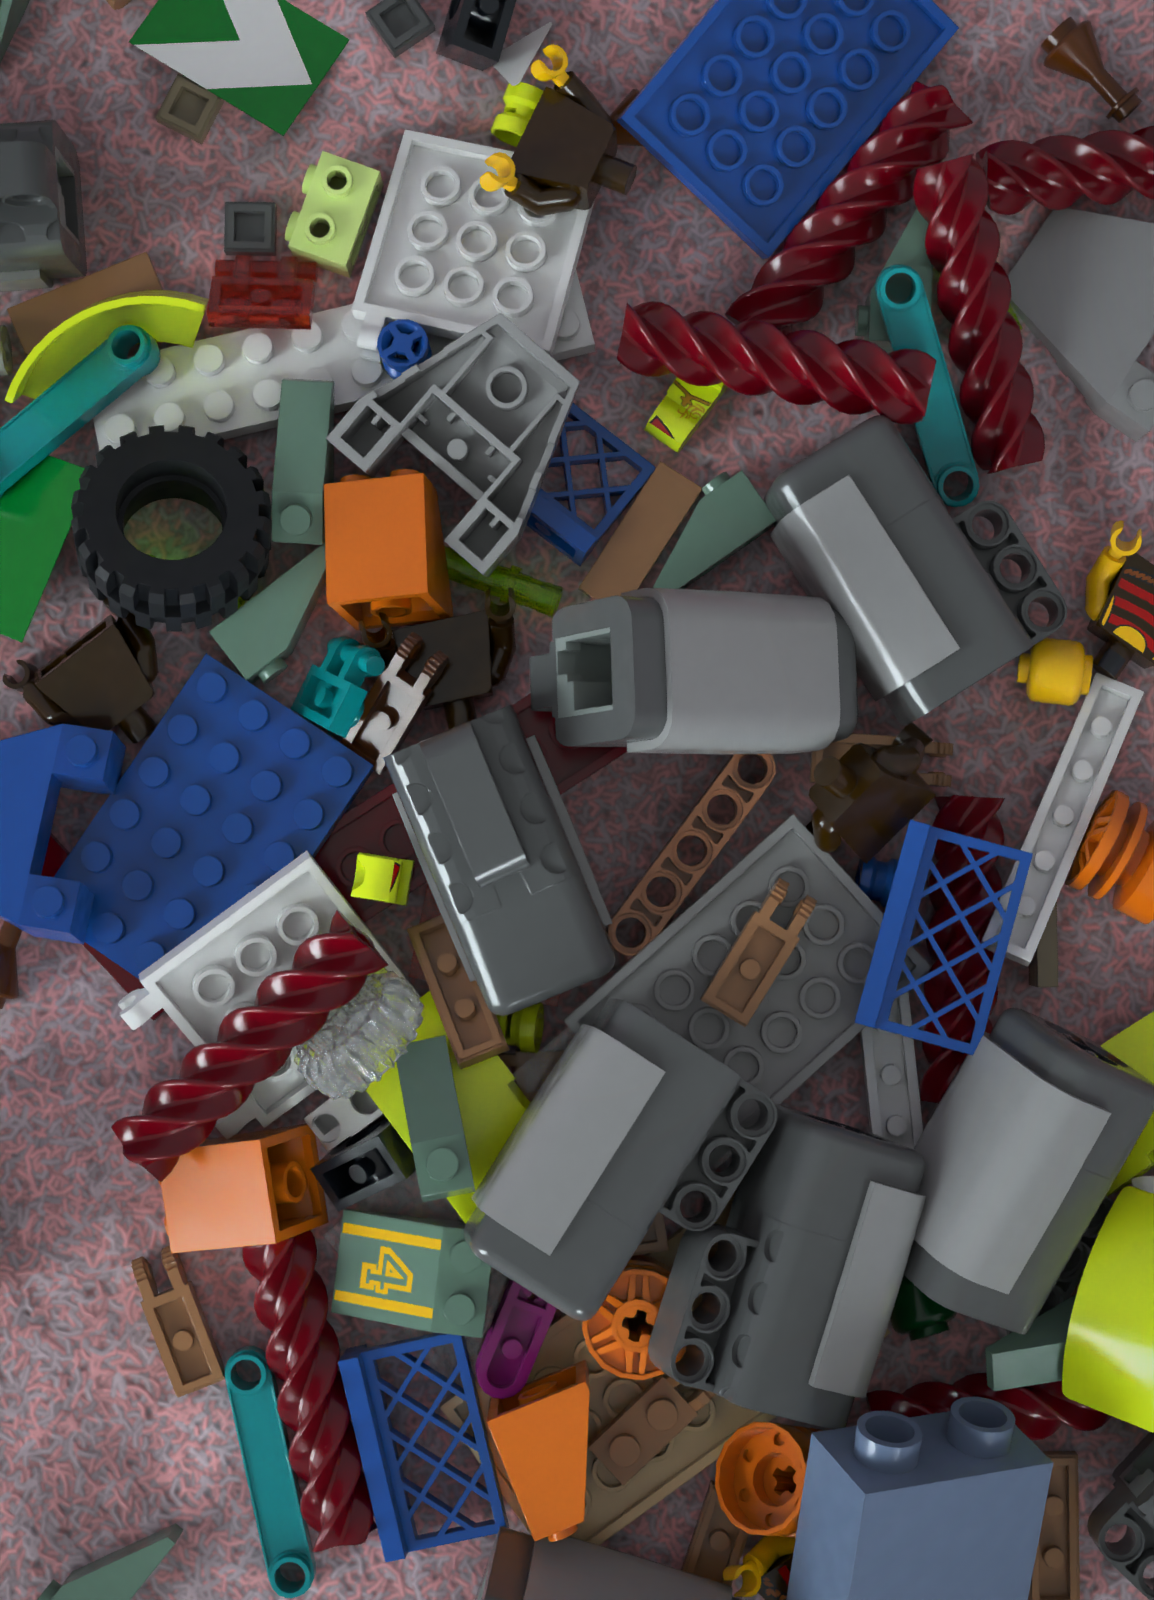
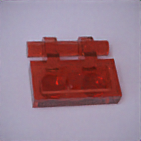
M236 255L235 260L217 259L215 262V276H212L207 307L209 327L311 330L315 300L314 282L318 280L317 262H299L297 256H281L280 261L253 260L252 255Z

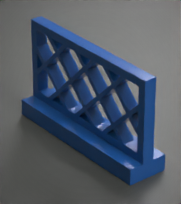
M573 403L568 417L573 421L565 422L559 438L562 457L552 458L548 467L563 466L566 491L547 493L540 488L527 526L578 566H581L591 554L595 545L649 480L656 467ZM586 430L595 437L596 454L569 456L566 432ZM603 444L613 452L604 453ZM624 460L640 472L630 485L609 487L605 462ZM598 463L601 488L573 490L570 466ZM621 495L611 507L610 496ZM603 498L605 516L595 529L577 517L575 500ZM566 500H567V501H568V509H567L565 506H563L561 503H559L558 501H566Z
M910 819L854 1023L973 1055L985 1032L1033 853L936 828ZM937 840L959 845L970 865L943 879L932 861ZM968 848L989 854L975 861ZM996 856L1019 861L1014 882L994 893L979 866ZM930 869L938 883L924 890ZM974 870L989 897L961 911L946 884ZM941 888L956 915L929 930L918 911L921 898ZM1011 891L1005 912L997 898ZM992 902L1003 920L1002 927L998 935L980 944L965 916ZM917 919L924 933L910 941L915 920ZM960 920L975 947L948 962L935 941L933 934ZM928 938L943 965L915 980L905 963L908 948ZM997 942L991 963L984 948ZM978 952L989 970L987 982L985 985L966 994L951 967ZM903 969L910 984L896 991ZM946 970L961 998L934 1013L918 985ZM914 988L929 1016L911 1026L889 1021L894 999ZM983 993L977 1013L970 999ZM965 1003L975 1020L970 1043L949 1038L937 1018ZM933 1021L939 1034L918 1028Z
M432 1333L368 1348L367 1344L347 1348L338 1360L385 1563L405 1559L408 1552L497 1534L500 1526L509 1528L465 1337ZM453 1343L457 1365L449 1378L423 1363L432 1347ZM424 1349L418 1359L409 1354V1352ZM395 1356L412 1367L399 1389L380 1377L377 1359ZM417 1371L443 1387L430 1409L404 1393ZM459 1372L463 1388L453 1382ZM448 1390L467 1402L469 1415L461 1428L435 1413ZM384 1392L393 1397L389 1406H387ZM398 1401L424 1417L411 1439L392 1427L390 1413ZM428 1421L454 1436L442 1458L416 1443ZM470 1423H472L475 1437L465 1432ZM459 1441H462L479 1453L481 1464L472 1478L447 1462ZM396 1442L405 1447L400 1457ZM410 1451L436 1467L423 1488L404 1477L401 1465ZM440 1471L466 1486L453 1508L428 1492ZM482 1473L484 1474L486 1487L477 1482ZM473 1491L490 1502L494 1519L475 1523L458 1511L470 1492ZM408 1492L417 1497L412 1506ZM422 1501L447 1517L439 1531L418 1535L413 1514ZM452 1521L460 1525L459 1527L448 1529Z

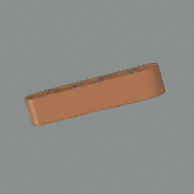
M733 754L611 917L612 924L607 925V933L612 946L617 952L626 956H635L662 931L771 784L776 773V764L771 754ZM746 755H753L759 758L764 766V774L761 780L755 784L743 781L738 774V763ZM717 795L727 797L734 806L732 819L724 825L714 823L707 813L709 801ZM687 836L698 838L704 846L702 860L692 866L682 863L677 855L679 841ZM656 877L669 879L674 887L672 900L663 906L653 905L646 895V888L649 882ZM636 918L643 924L644 936L637 945L624 946L618 942L616 928L623 919Z

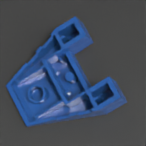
M59 724L0 740V918L34 937L84 944L95 894L80 881L42 876L41 874L60 789L67 788L115 795L116 785L120 780L126 746L114 731Z

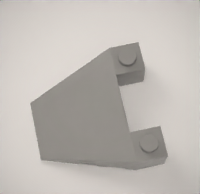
M1072 208L1052 210L1008 274L1012 295L1010 305L1037 340L1040 339L1057 361L1055 364L1065 377L1068 376L1086 399L1085 403L1092 412L1137 442L1149 433L1154 426V373L1136 361L1154 335V223Z
M502 313L443 347L444 350L419 365L415 364L401 373V376L378 390H373L359 398L326 437L331 444L372 478L401 444L407 440L476 499V504L447 536L444 542L486 577L493 573L523 536L580 385V381Z

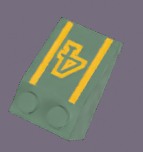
M345 1208L343 1210L331 1313L427 1332L483 1338L492 1267L480 1260L470 1249L464 1237V1227L466 1225L464 1222Z

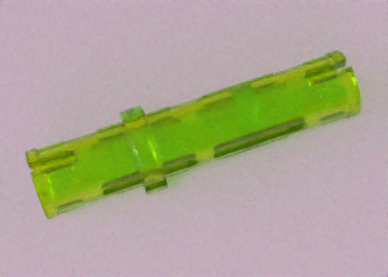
M445 546L449 580L484 592L491 588V595L499 597V602L502 604H506L509 601L508 588H512L516 595V604L531 608L553 618L559 606L564 587L546 583L523 574V569L514 565L511 568L499 565L489 577H486L454 549Z

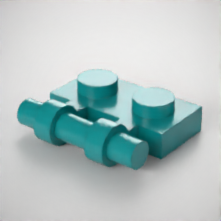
M342 636L331 639L327 644V654L321 667L312 664L292 704L291 710L325 729L346 738L350 728L359 722L364 711V699L368 691L360 687L365 677L382 674L385 669L384 660L376 649L360 644L351 637Z

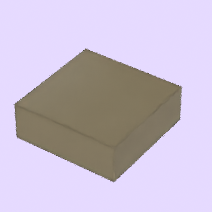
M177 74L155 118L158 123L203 144L225 100L192 80Z

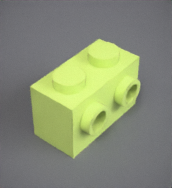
M322 151L318 164H310L306 171L302 184V193L306 194L301 211L292 212L286 227L285 240L289 241L288 247L294 259L348 278L351 277L384 185L379 170Z

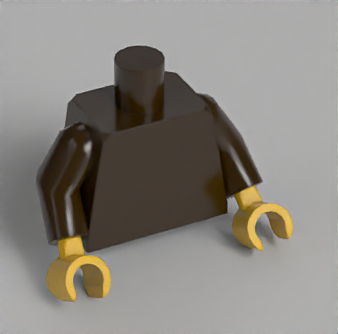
M551 44L546 46L542 50L545 56L549 57L552 61L553 69H548L545 63L538 59L532 63L531 72L539 81L546 82L552 80L555 83L554 88H545L512 158L505 153L498 152L485 160L487 166L493 167L497 171L498 176L492 172H486L480 176V184L484 190L493 192L503 187L507 197L538 216L568 212L574 208L588 210L592 207L601 186L627 195L637 171L636 165L615 157L618 145L617 131L613 126V121L594 94L573 71L565 72L568 66L566 52L558 45Z

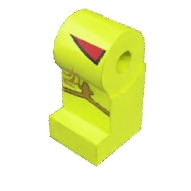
M676 377L667 390V395L650 417L644 431L679 453L728 387L723 382L711 386H695Z
M359 852L357 854L356 872L351 896L407 906L414 861Z

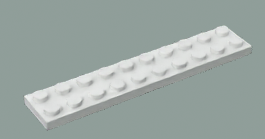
M577 271L574 274L552 355L556 361L595 352V342ZM353 304L198 340L194 342L193 348L177 345L160 349V361L155 370L143 376L93 418L99 451L107 445H111L114 449L120 447V437L132 431H135L137 436L140 437L149 434V427L164 425L165 432H178L179 425L195 427V435L205 438L207 432H211L225 440L278 427L281 384L284 378L334 381V414L350 410L359 398L373 390H378L393 379L386 373L382 360L381 362H376L360 357L362 348L357 347V339L364 320L354 318L352 313ZM426 334L433 356L444 350L443 347L455 341L454 339ZM399 355V358L407 359L405 355Z

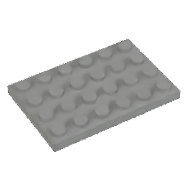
M791 814L563 1021L576 1034L582 1023L590 1026L593 1025L610 997L622 999L738 1073L744 1081L766 1094L775 1105H780L866 1027L854 1022L884 914L828 852L821 851L816 846L814 836L794 814ZM781 878L789 883L788 893L782 903L777 906L769 920L785 929L800 900H803L808 895L817 900V903L797 936L800 938L799 942L746 1027H743L700 1000V997L753 911L758 912L775 882ZM913 946L908 948L905 963L914 979L917 980L931 966ZM903 969L896 991L910 984ZM749 1099L740 1105L737 1119L743 1128L750 1127L758 1121L760 1115L758 1103L754 1099ZM727 1145L715 1147L709 1156V1166L714 1165L730 1148Z

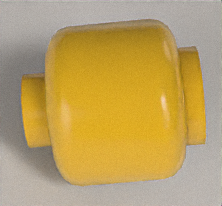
M1044 638L1031 647L1030 653L1019 655L1016 682L1026 683V694L1031 701L1067 706L1073 705L1078 701L1080 694L1088 695L1093 655H1085V648L1078 641Z

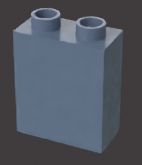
M983 1397L960 1398L952 1403L948 1412L916 1417H907L891 1411H872L860 1416L857 1426L812 1432L786 1600H1028L1054 1462L1015 1425V1416L1011 1410L999 1402Z

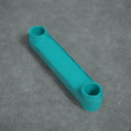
M903 264L890 265L877 276L875 295L892 351L905 348L917 349L936 359L925 417L923 416L922 421L913 423L929 479L945 505L954 508L964 507L971 503L978 494L980 488L979 476L924 285L918 272L912 267ZM904 273L911 281V293L902 302L894 303L888 299L885 286L892 275ZM954 471L966 472L968 476L966 490L958 496L951 497L946 495L943 490L945 478Z
M122 325L114 329L107 340L0 428V498L8 488L138 380L155 370L160 361V349L156 340L141 327L134 325ZM140 343L138 352L135 356L128 359L129 350L135 344Z
M244 1346L237 1349L227 1361L225 1366L226 1386L268 1579L272 1589L278 1595L285 1598H295L304 1594L312 1585L316 1574L314 1552H312L313 1548L308 1525L302 1518L300 1511L301 1493L297 1474L291 1468L288 1459L290 1442L287 1428L279 1417L277 1410L279 1392L275 1375L267 1365L266 1352L256 1346ZM241 1360L255 1362L260 1368L261 1379L255 1382L243 1380L236 1371V1363ZM286 1562L298 1564L305 1573L304 1579L300 1581L285 1579L280 1572V1565Z

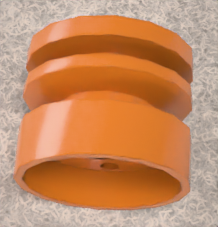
M1113 790L1104 798L1093 813L1065 879V884L1075 890H1082L1088 884V896L1096 900H1100L1116 884L1112 900L1113 909L1142 924H1149L1154 920V821L1144 830L1148 815L1147 805L1142 802H1135L1129 807V796L1118 790Z
M632 1256L592 1319L582 1321V1331L588 1351L603 1369L620 1378L646 1380L664 1374L663 1371L655 1367L651 1362L648 1346L671 1268L653 1257ZM637 1310L644 1311L646 1322L649 1323V1326L641 1324L637 1332L630 1331L628 1320L625 1317L633 1318ZM686 1346L678 1352L676 1362L684 1355Z
M753 1422L735 1431L723 1445L716 1463L715 1489L720 1507L733 1525L747 1534L796 1538L811 1433L823 1430L779 1423Z

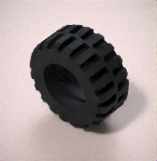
M164 425L151 426L147 435L138 437L137 433L132 431L121 436V446L116 449L111 445L105 446L96 454L97 468L93 465L85 467L79 478L80 489L74 492L71 504L73 515L71 524L78 565L82 576L88 578L89 589L97 599L105 600L108 598L110 611L121 618H126L129 612L134 614L136 625L152 629L154 622L166 623V632L182 631L181 624L195 622L196 628L200 629L212 625V615L220 613L223 618H227L238 611V597L243 600H249L258 589V578L265 576L269 565L272 531L271 502L269 493L264 491V480L258 469L253 466L247 468V456L236 446L226 450L224 448V438L211 432H207L205 438L195 435V427L179 425L178 432H165ZM178 498L196 502L211 511L222 524V532L216 541L201 553L185 559L167 560L149 556L136 549L125 538L124 527L129 519L147 504L161 499Z

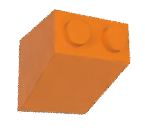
M398 469L390 472V477L371 479L365 475L354 474L342 477L340 482L324 484L327 604L356 630H359L360 620L363 621L365 629L382 628L380 612L386 614L391 627L423 624L453 617L437 489L427 476L414 469Z
M308 1124L237 1134L228 1139L225 1137L206 1139L194 1150L181 1155L172 1172L162 1182L158 1181L162 1190L165 1209L164 1226L169 1236L171 1253L276 1244L329 1223L324 1189L310 1170L319 1162L315 1134Z
M586 1360L526 1383L522 1390L513 1397L504 1399L490 1398L487 1424L534 1542L548 1537L550 1542L562 1540L574 1534L578 1530L577 1524L584 1522L590 1397L589 1368Z

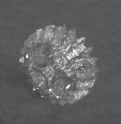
M385 968L368 974L360 992L349 1003L331 1010L321 1030L313 1038L296 1046L298 1052L295 1055L294 1062L298 1065L297 1070L304 1076V1080L314 1090L320 1091L325 1096L328 1095L333 1100L341 1097L348 1099L356 1091L360 1093L366 1091L369 1084L373 1081H381L382 1075L389 1068H395V1062L401 1055L407 1054L406 1047L411 1041L416 1039L418 1035L416 1029L422 1024L424 1019L421 1015L424 1005L419 1000L420 997L413 991L414 987L405 978L399 977L394 971L389 972Z

